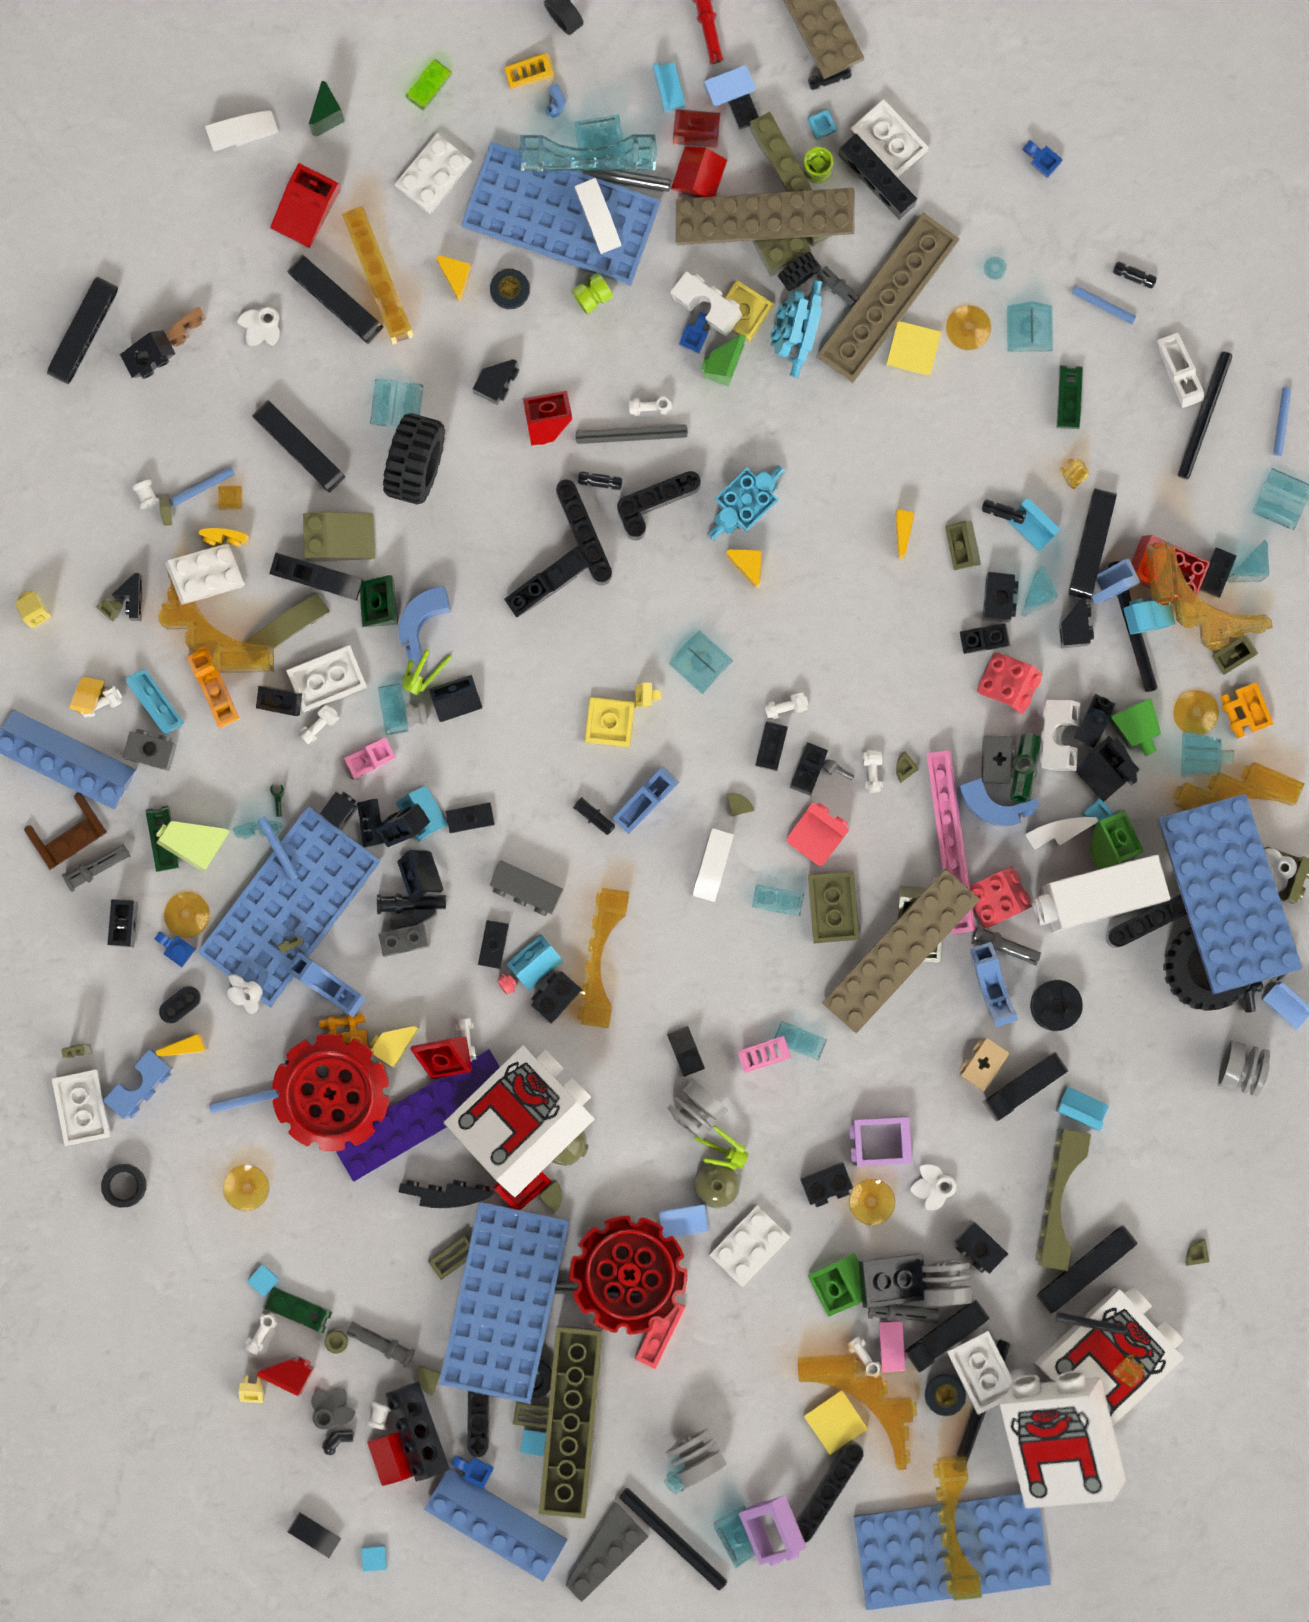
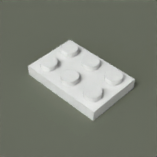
M884 99L850 129L853 135L858 134L897 177H900L929 150V147Z
M437 133L394 185L428 214H431L471 166L472 161Z
M229 543L170 559L165 563L181 605L242 588L245 585Z
M350 645L286 670L294 691L302 693L301 708L303 713L367 688Z
M98 1069L52 1078L64 1145L70 1146L111 1137Z
M757 1205L709 1255L743 1287L790 1237Z
M988 1330L946 1351L978 1415L1002 1402L1012 1387L1013 1379Z

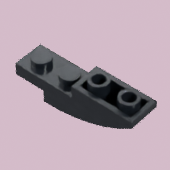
M576 546L504 600L516 618H518L577 578V575L592 564L582 549Z
M276 552L269 572L270 575L356 601L363 583L362 578Z
M453 1179V1183H447L446 1191H442V1186L429 1184L428 1188L420 1187V1182L406 1180L405 1184L400 1183L398 1193L421 1197L419 1206L429 1208L462 1207L481 1202L493 1196V1191H488L489 1186L476 1184L475 1188L466 1186L467 1182Z

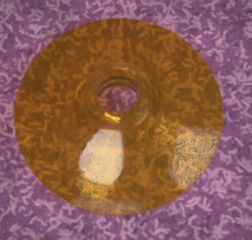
M971 305L961 306L950 314L946 323V333L951 343L963 350H975L983 346L988 340L991 333V322L988 315L982 309ZM968 322L972 323L973 329L968 330L965 324Z
M1193 690L1184 693L1178 698L1174 705L1173 717L1178 728L1184 733L1199 736L1208 733L1214 728L1218 721L1219 709L1214 698L1208 693ZM1195 708L1201 710L1200 716L1194 715L1193 710Z
M184 892L175 895L169 900L165 907L164 920L166 926L173 934L183 938H192L201 934L206 929L210 920V910L202 897L194 893ZM185 910L190 912L188 919L182 917V913Z
M240 1165L227 1174L223 1183V1193L227 1202L235 1209L251 1211L260 1207L267 1199L269 1182L264 1172L252 1165ZM245 1183L251 1185V1190L249 1192H245L243 1190V1185Z
M877 1179L861 1181L853 1188L850 1194V1210L853 1216L864 1224H881L888 1220L894 1211V1193L883 1181ZM870 1197L876 1200L874 1206H869L867 1203Z

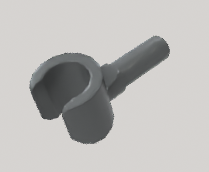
M828 760L822 766L830 775L836 770L850 780H853L855 776L842 769L834 760Z

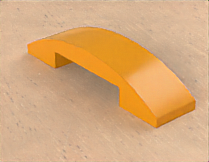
M205 647L186 656L205 695L218 728L220 729L240 719L208 648Z

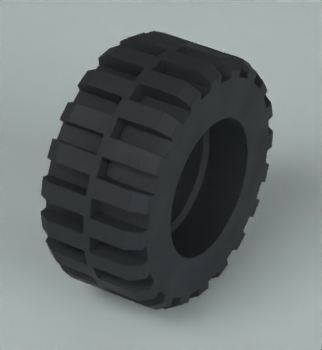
M413 413L405 414L401 418L395 435L392 438L384 470L383 491L388 497L416 505L426 501L434 484L443 452L445 427L441 421Z
M1192 927L1179 933L1172 940L1169 950L1165 953L1166 961L1163 964V971H1166V983H1169L1172 994L1176 995L1183 1004L1189 1005L1190 1008L1212 1011L1229 1007L1237 1000H1240L1244 996L1245 991L1251 986L1249 984L1213 995L1211 989L1197 985L1191 979L1188 972V960L1191 954L1198 948Z

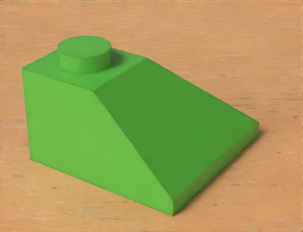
M740 334L712 351L709 358L705 357L701 370H704V378L729 387L745 345V335Z
M1126 811L1096 823L1089 852L1098 870L1112 867L1144 852Z
M855 1253L845 1256L808 1275L828 1317L862 1303L859 1260Z

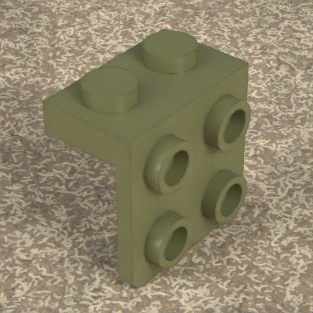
M1279 851L1282 856L1293 858L1297 864L1296 874L1288 879L1286 888L1278 893L1280 900L1294 904L1298 900H1302L1306 890L1303 884L1306 878L1309 879V858L1304 856L1298 858ZM1283 863L1281 865L1282 871L1287 872L1289 865Z

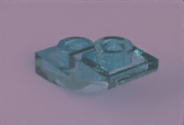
M401 684L378 687L386 735L409 732Z
M258 821L232 828L237 838L242 837L243 840L254 836L256 830L259 831L262 837L265 836ZM268 821L275 835L280 834L279 829L284 828L283 824L279 821Z
M758 884L755 887L752 907L800 916L804 893Z
M781 1021L774 1038L784 1036L788 1049L818 1061L827 1042V1039L784 1021Z

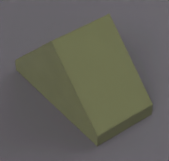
M1246 634L1212 655L1223 675L1256 656L1258 652Z

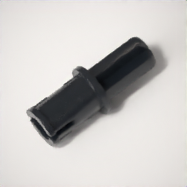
M583 797L574 805L573 809L588 820L587 823H592L605 835H609L614 830L615 824L602 815L600 809L596 810Z

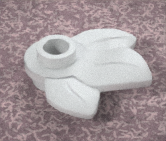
M263 307L259 311L248 310L238 318L237 324L248 329L246 333V343L248 346H258L264 341L270 346H274L279 340L280 330L277 326L279 314L274 308ZM266 315L272 316L270 322L264 321Z
M1264 849L1279 893L1286 888L1288 879L1296 874L1297 864L1293 858L1282 856L1276 849ZM1283 863L1289 865L1287 872H1283L1281 869Z
M232 974L228 976L232 987L227 991L230 1001L236 1005H243L248 1014L257 1012L259 1009L258 1001L263 994L261 987L254 981L245 982L239 975Z
M921 1165L920 1172L923 1178L915 1182L910 1191L915 1196L926 1199V1210H937L943 1206L946 1198L951 1197L955 1193L956 1182L951 1176L944 1175L941 1169L935 1165ZM943 1182H947L949 1184V1188L946 1191H943L940 1188V1185Z

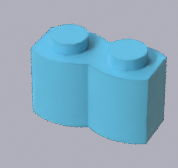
M1161 595L1150 597L1146 602H1143V598L1132 600L1129 602L1130 606L1124 608L1130 634L1163 629L1176 624L1170 599L1162 598Z

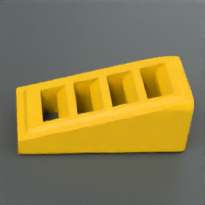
M547 53L504 67L510 89L555 77L551 58ZM542 62L544 63L545 72H542L540 63ZM531 65H535L536 75H533ZM526 67L528 75L527 78L524 77V73L522 70V68ZM516 69L520 79L518 81H516L513 70Z
M897 509L895 514L898 559L903 560L906 555L915 514L914 512Z
M195 1034L156 1050V1054L161 1057L204 1052L207 1051L201 1034Z

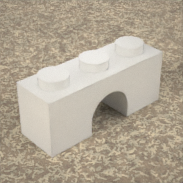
M686 271L670 292L673 299L691 312L701 302L710 303L712 305L711 310L705 319L710 326L727 337L743 316L739 310L740 305L731 298L727 301L722 297L723 293L716 287L711 286L709 288L704 284L705 280L698 274L694 273L692 276Z
M1046 700V706L1043 709L1045 719L1042 731L1043 751L1040 755L1043 769L1051 771H1076L1078 748L1065 746L1062 742V734L1069 726H1079L1081 703L1072 700Z

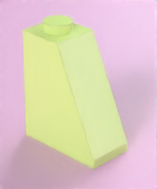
M170 821L167 826L163 824L156 834L159 837L156 843L203 872L230 831L223 828Z

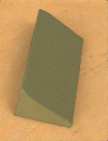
M962 521L945 526L954 570L981 565L972 521Z

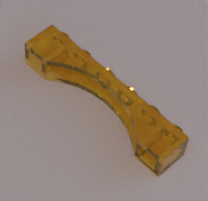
M363 206L343 213V220L392 344L413 337L412 329Z
M602 888L601 893L597 892L595 906H599L598 916L593 915L592 929H596L595 937L590 938L588 951L592 952L591 961H586L585 974H589L588 983H583L581 996L585 997L584 1006L579 1007L578 1019L582 1020V1025L609 1029L612 1005L602 985L600 972L601 957L610 933L626 916L629 892Z
M963 1454L936 1457L937 1463L933 1464L934 1478H939L940 1486L936 1487V1498L942 1504V1510L938 1511L939 1523L940 1525L944 1524L945 1534H941L942 1548H947V1557H944L945 1572L949 1571L950 1581H946L947 1593L952 1595L954 1601L982 1598L979 1573L963 1555L955 1530L957 1502L968 1482L966 1456Z

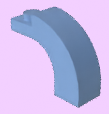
M445 586L429 589L416 596L407 605L401 616L399 641L402 645L409 644V646H406L408 660L412 659L415 665H418L422 658L419 635L424 623L434 616L451 613Z
M981 778L958 787L961 798L968 810L979 820L994 826L1008 827L1021 823L1019 814H1022V817L1035 814V809L1039 807L1037 798L1014 806L998 805L987 795Z
M992 942L970 948L978 984L995 1026L999 1027L1017 1021V1014L1005 987L999 960Z
M299 951L286 969L292 976L324 996L352 1017H354L366 999L355 989Z

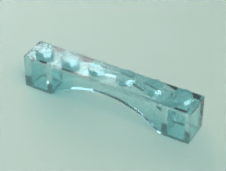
M632 134L624 140L597 148L569 147L556 143L544 135H520V171L655 170L657 145L655 134Z

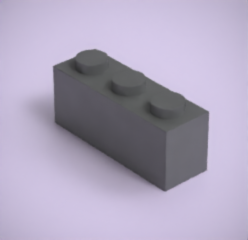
M502 860L489 884L493 887L492 892L502 897L508 894L514 897L513 902L524 907L528 903L535 907V912L545 917L547 913L553 914L564 891L563 888Z

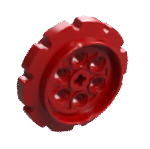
M326 1033L319 1034L314 1044L310 1043L308 1039L301 1041L286 1054L289 1063L279 1064L273 1078L272 1089L277 1090L279 1096L275 1097L272 1103L281 1124L285 1122L290 1124L291 1128L288 1134L307 1147L312 1142H317L320 1151L334 1152L344 1150L347 1141L357 1146L375 1132L376 1128L373 1122L383 1121L388 1110L390 1096L385 1095L383 1089L388 1087L390 1083L383 1063L381 1061L376 1063L372 1061L371 1057L374 1051L369 1046L356 1038H353L350 1043H346L343 1041L342 1034ZM324 1065L328 1067L329 1075L321 1076L317 1070L318 1066ZM344 1069L349 1070L352 1074V1079L348 1081L343 1080L340 1076V1071ZM311 1083L314 1086V1092L311 1094L304 1092L303 1084ZM328 1087L331 1090H336L333 1098L330 1094H326ZM351 1091L357 1092L360 1100L357 1102L350 1101L348 1093ZM313 1104L319 1105L322 1113L320 1115L312 1114L310 1106ZM333 1110H343L345 1117L343 1119H336L333 1116Z
M618 1216L604 1221L605 1227L603 1230L593 1227L581 1238L577 1245L581 1249V1254L571 1258L569 1281L577 1284V1289L572 1292V1296L583 1314L592 1312L594 1314L593 1324L606 1331L617 1333L620 1327H624L628 1335L648 1332L653 1329L652 1322L654 1320H658L659 1323L666 1322L679 1307L675 1297L677 1294L685 1293L688 1276L687 1269L679 1266V1261L684 1259L683 1251L673 1236L667 1238L662 1236L663 1226L650 1219L641 1217L637 1223H632L630 1216ZM619 1246L627 1250V1256L622 1260L617 1258L615 1253ZM642 1251L647 1252L649 1255V1261L645 1265L641 1264L638 1260V1255ZM604 1263L609 1264L612 1269L611 1274L607 1277L600 1273V1267ZM624 1270L633 1271L631 1274V1276L633 1277L632 1280H624ZM649 1273L654 1274L656 1277V1284L652 1287L645 1283V1277ZM610 1286H615L618 1289V1296L615 1299H611L607 1295V1289ZM634 1290L638 1291L641 1295V1300L637 1304H633L629 1298L630 1293Z

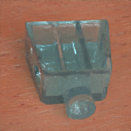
M1190 732L1182 734L1181 777L1219 773L1221 771V763H1234V750H1222L1221 739Z

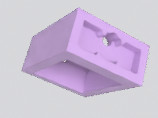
M909 1117L853 1120V1125H849L850 1139H854L855 1148H851V1162H856V1166L912 1163ZM899 1123L901 1158L862 1160L860 1126Z
M785 1495L751 1505L739 1512L759 1565L769 1563L770 1566L782 1562L783 1558H786L787 1561L793 1560L800 1556V1551L807 1548ZM772 1514L786 1549L777 1552L773 1551L760 1516Z

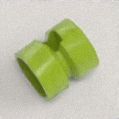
M823 147L810 149L805 155L803 173L806 179L812 183H823L832 172L833 156Z
M599 273L588 278L586 285L581 283L571 290L574 298L587 315L598 308L599 302L604 304L614 297Z

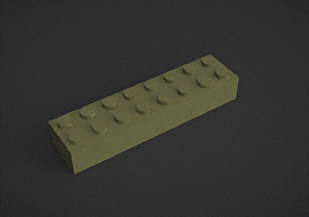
M558 1325L556 1327L539 1506L540 1515L583 1519L586 1517L603 1334L601 1329Z

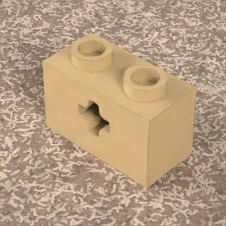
M985 1038L983 1041L980 1039L977 1041L972 1049L975 1052L970 1060L966 1058L959 1068L962 1071L960 1077L981 1091L986 1090L1010 1054L988 1038ZM987 1058L986 1064L988 1067L979 1069L980 1064L977 1060Z

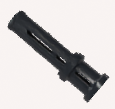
M396 893L395 896H381V894H377V915L382 912H396L400 914L406 910L418 909L446 910V895L422 896L418 901H410L409 896H402L400 893Z

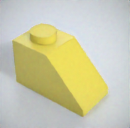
M27 591L18 597L19 600L15 602L23 621L32 629L52 617L35 591Z
M411 1026L384 1032L380 1036L376 1035L369 1045L374 1051L373 1055L390 1066L395 1067L419 1028Z

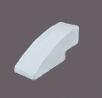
M271 110L246 114L205 126L214 152L233 145L238 147L279 132Z
M596 178L576 185L575 192L600 254L621 247L620 239Z
M1179 333L1158 339L1157 344L1164 365L1182 408L1204 401V391L1195 374L1196 369Z
M1095 817L1059 820L1038 827L1025 835L1034 850L1054 838L1060 846L1097 823L1098 820Z
M712 828L693 896L715 902L734 834Z

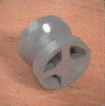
M420 702L414 706L406 704L409 727L414 726L416 723L427 725L425 702Z

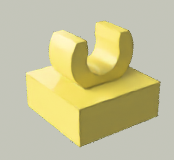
M652 683L635 685V708L652 706V701L661 700V690H652Z
M245 1376L244 1383L239 1385V1398L241 1402L263 1403L264 1389L261 1378L257 1377V1382L252 1384L249 1383V1376Z

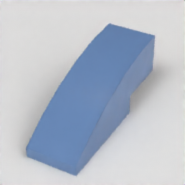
M663 766L612 819L628 834L631 833L680 782Z

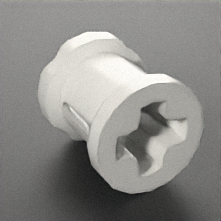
M151 480L142 481L132 487L133 491L137 492L141 502L139 505L141 509L149 508L159 503V498L155 497L151 488Z
M372 1402L371 1417L366 1425L386 1430L387 1426L385 1423L388 1412L391 1410L386 1404Z

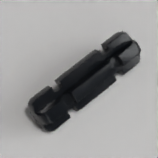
M849 67L826 79H823L820 74L819 77H810L808 84L811 90L820 88L821 85L824 87L839 82L840 79L851 78L852 73Z
M1120 261L1115 264L1113 269L1114 274L1118 276L1124 275V278L1140 285L1143 283L1145 287L1150 289L1154 287L1157 281L1156 276L1146 275V272L1132 266L1126 267V264Z
M582 471L578 476V483L581 485L590 484V486L607 489L612 487L614 490H621L623 480L621 477L613 476V478H610L608 475L595 473L590 475L589 472Z
M987 499L983 502L982 511L984 513H993L994 516L1010 521L1013 519L1014 522L1023 524L1026 518L1025 511L1019 509L1016 511L1013 507L1000 503L994 504V501Z

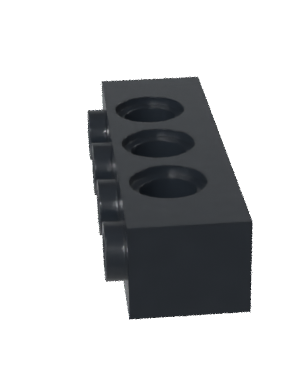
M857 133L839 148L838 155L898 220L916 205L917 197Z
M415 1382L385 1393L387 1405L395 1420V1428L399 1432L403 1443L402 1448L407 1455L410 1471L415 1481L429 1479L450 1470L420 1383Z

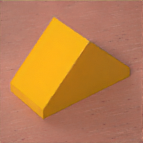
M441 255L437 256V263L457 300H462L472 270L471 264Z
M729 549L725 556L757 588L760 585L761 550Z

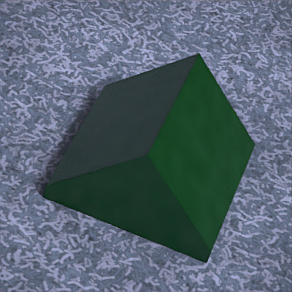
M321 81L309 120L313 136H319L345 122L342 110L325 81Z
M387 575L363 581L360 589L362 627L398 625L393 576Z

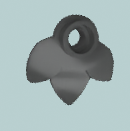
M318 1388L311 1399L314 1409L312 1419L315 1426L319 1429H329L333 1425L343 1426L355 1416L356 1412L345 1406L347 1394L344 1388L335 1389L328 1395ZM326 1413L329 1417L328 1421H321L320 1415Z

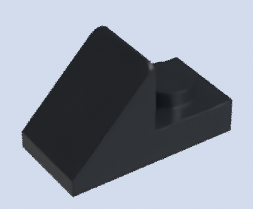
M134 573L112 596L114 598L129 599L125 604L126 615H129V619L132 621H141L142 575Z
M688 1026L667 1034L683 1077L705 1069Z

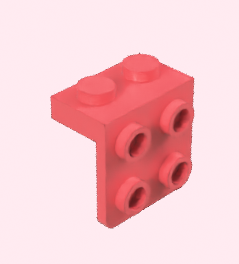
M995 653L981 679L977 692L980 695L1004 703L1015 712L1024 715L1026 709L1031 704L1036 688L1041 683L1043 674L1033 665L1001 653Z
M820 802L817 805L815 803L810 805L806 813L788 835L786 841L816 865L823 866L850 829L846 827L848 823L839 816L833 818L829 815L828 812L830 810Z
M1013 866L970 886V890L980 898L974 909L984 928H990L1032 907L1030 896L1024 891L1020 882V875L1014 870Z

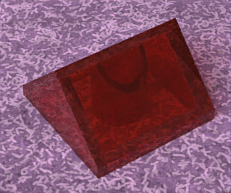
M676 109L673 144L717 148L720 113Z

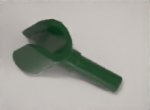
M281 784V792L274 793V786L271 785L270 792L275 798L276 817H282L281 798L285 794L284 787Z

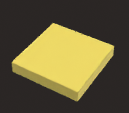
M736 280L725 296V299L728 301L731 298L740 305L739 310L743 316L731 331L737 335H745V340L751 342L772 310L774 303Z
M899 321L896 325L886 365L930 376L941 332Z
M590 697L585 743L630 748L635 702Z
M842 1390L804 1415L830 1455L868 1429Z

